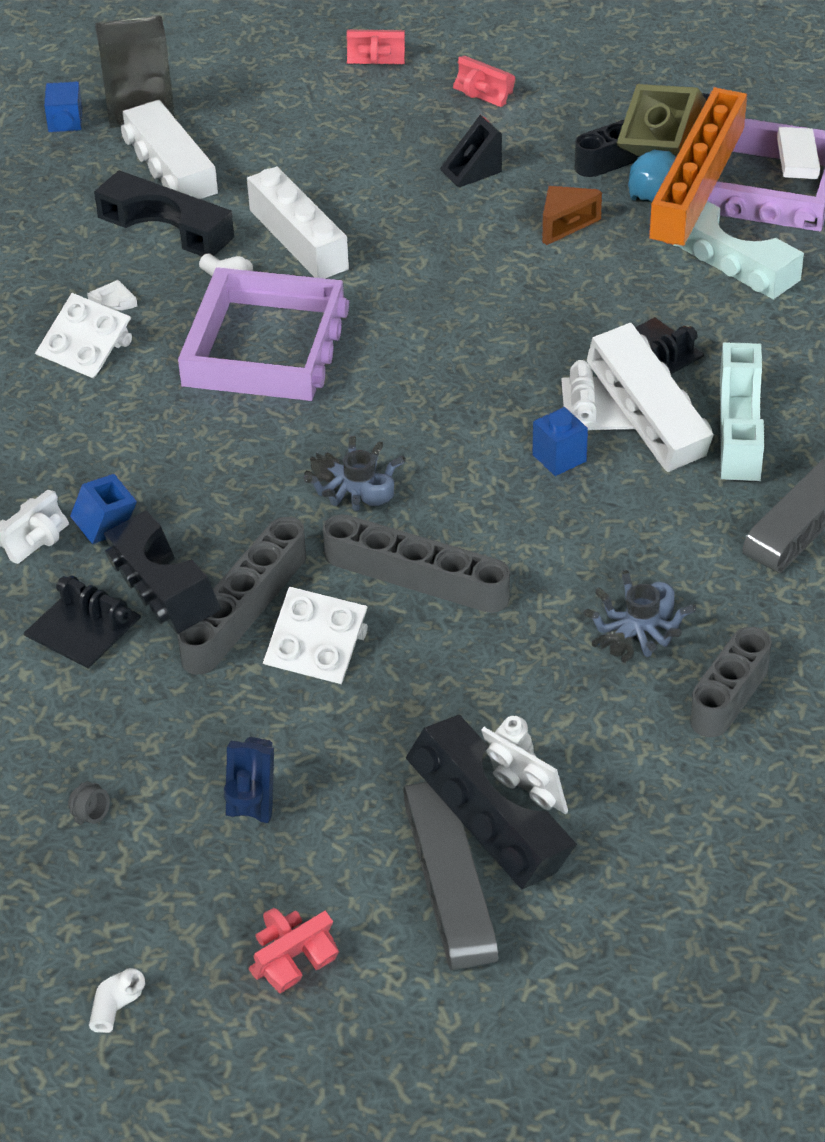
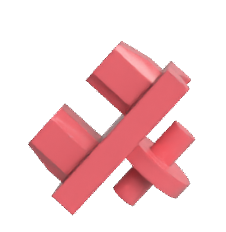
M348 29L347 64H405V30Z
M467 56L459 57V72L453 88L464 92L468 97H477L499 107L504 106L508 95L513 93L515 76Z
M275 908L265 912L263 918L267 928L258 932L256 939L261 946L268 944L272 940L275 941L254 954L255 963L249 967V971L256 980L265 976L267 981L280 994L301 980L303 974L292 960L293 957L301 952H304L315 970H319L335 960L339 950L329 933L333 921L328 913L323 911L292 930V928L302 923V918L297 911H293L285 917Z

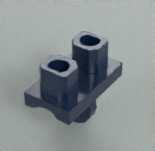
M248 737L245 742L231 740L228 744L226 785L224 786L226 816H250L260 822L269 823L273 808L274 748H272L273 743L270 740Z

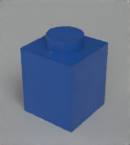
M79 82L46 83L44 107L48 132L81 130L83 107Z
M566 407L533 421L532 455L554 476L572 469L587 461L588 427Z
M111 474L82 484L70 517L88 540L95 544L106 540L105 532L130 519L137 501L117 476Z

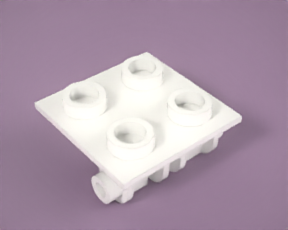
M71 293L35 354L94 379L113 347H127L131 343L132 335L128 333L126 328L131 317Z
M584 360L576 361L570 368V378H562L561 380L563 407H566L587 426L588 430L635 429L600 379L593 377V370L590 365Z
M289 587L263 664L342 684L357 639L364 640L367 634L368 626L363 623L368 607Z
M510 716L504 720L495 733L483 727L481 731L485 743L488 745L486 752L491 759L494 776L511 789L519 786L529 792L530 798L540 807L546 810L554 807L567 814L568 808L558 771L538 759L534 754V747L528 734L526 721L518 716Z

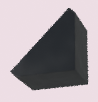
M479 115L440 170L459 188L501 173L502 133L484 116Z

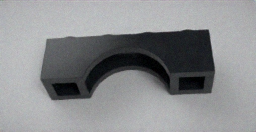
M118 170L94 191L99 219L124 228L148 221L171 224L180 230L182 249L199 256L208 253L215 256L234 238L232 210Z
M147 510L104 533L110 548L105 550V553L116 572L120 570L127 585L131 589L135 588L145 606L150 605L153 614L160 624L167 621L173 630L179 634L222 610L208 577L192 559L181 563L169 564L175 558L162 527Z
M459 714L424 727L405 758L520 889L523 890L557 873L577 844L547 811L530 810L518 806L503 797L491 785L482 766V757L488 745Z

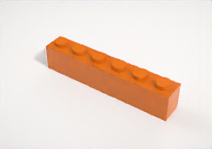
M713 88L651 203L649 239L663 241L667 244L685 245L744 130L747 103L746 93Z

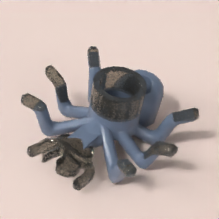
M350 436L349 453L344 456L343 465L340 464L338 458L328 452L325 453V456L316 453V458L313 456L310 458V465L314 474L306 470L303 480L306 483L313 484L318 495L326 498L329 497L333 506H337L348 491L351 493L352 509L354 511H359L360 509L359 496L367 505L381 507L393 499L394 479L392 475L396 467L406 462V458L403 455L391 461L387 465L384 474L375 473L378 455L383 448V442H377L372 452L369 453L363 450H356V437ZM324 480L328 482V484L322 486L320 482ZM342 483L338 492L335 494V491L333 489Z
M623 570L622 579L626 600L625 612H617L612 606L609 595L598 587L595 590L596 595L604 603L608 617L619 621L605 624L600 614L590 609H585L583 615L593 619L600 633L610 632L594 639L592 646L597 647L601 644V649H604L611 645L610 654L617 657L622 656L621 662L626 663L634 656L632 637L638 636L644 656L650 657L652 652L656 651L657 645L653 641H647L644 631H647L660 645L666 647L670 644L673 637H679L682 634V631L678 629L682 619L686 615L695 613L696 605L692 604L679 609L672 621H666L672 617L674 611V590L672 586L664 582L632 586L629 571ZM655 627L666 629L665 635L663 636Z

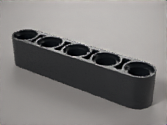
M702 93L707 101L710 94ZM624 120L583 133L575 139L574 170L577 174L584 177L599 176L633 164L640 157L617 145Z

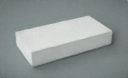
M779 127L777 141L783 177L818 179L820 165L813 129Z

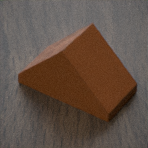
M548 186L543 212L542 242L549 245L601 220L602 192L598 189Z

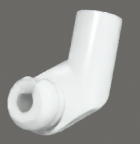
M208 253L203 255L199 262V267L211 276H213L216 267L253 271L252 263L241 256L220 261Z
M128 968L100 983L96 990L89 1022L91 1030L110 1033L113 1030L116 1011L141 995L142 989L145 986V978L141 971L135 968Z

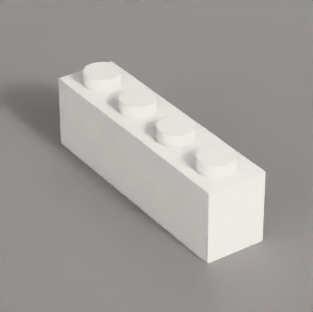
M160 100L123 111L124 125L121 126L123 139L127 145H133L138 159L148 164L154 179L159 178L163 186L198 199L218 193L214 164Z
M278 167L265 169L258 174L247 177L250 211L315 278L325 279L349 269L347 236Z
M632 323L592 337L587 363L661 466L667 472H670L705 457L714 435L711 426L695 410L688 394L681 390L673 380L666 364L660 362L650 349L646 337L642 334L640 335Z

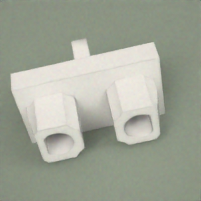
M46 490L36 499L30 498L21 505L20 511L7 521H0V547L5 548L10 561L19 564L43 544L52 546L59 540V532L69 525L67 518L58 506V497L55 491Z

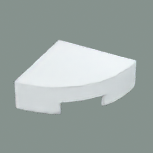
M119 280L87 293L89 300L103 306L106 305V307L116 311L138 306L137 298Z

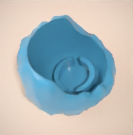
M652 150L637 158L630 167L628 188L631 200L636 201L638 196L640 200L652 202L677 156L670 151Z

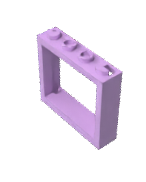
M745 119L744 130L732 152L780 159L777 141L779 127H805ZM813 129L819 165L825 166V130ZM825 169L816 197L717 181L707 201L721 208L720 216L821 232L825 221ZM817 218L816 224H815V223L805 222V221L815 222V219Z
M216 267L178 358L181 386L312 401L316 388H322L324 385V365L331 364L333 340L338 341L341 335V317L346 318L348 315L349 300L344 298L343 281ZM230 302L324 312L305 368L208 357Z

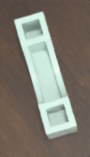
M708 201L685 245L672 244L771 299H775L801 280L803 252L777 238L765 241H745L728 235L719 227L721 208Z
M723 342L720 369L721 479L761 480L764 453V419H760L761 344Z

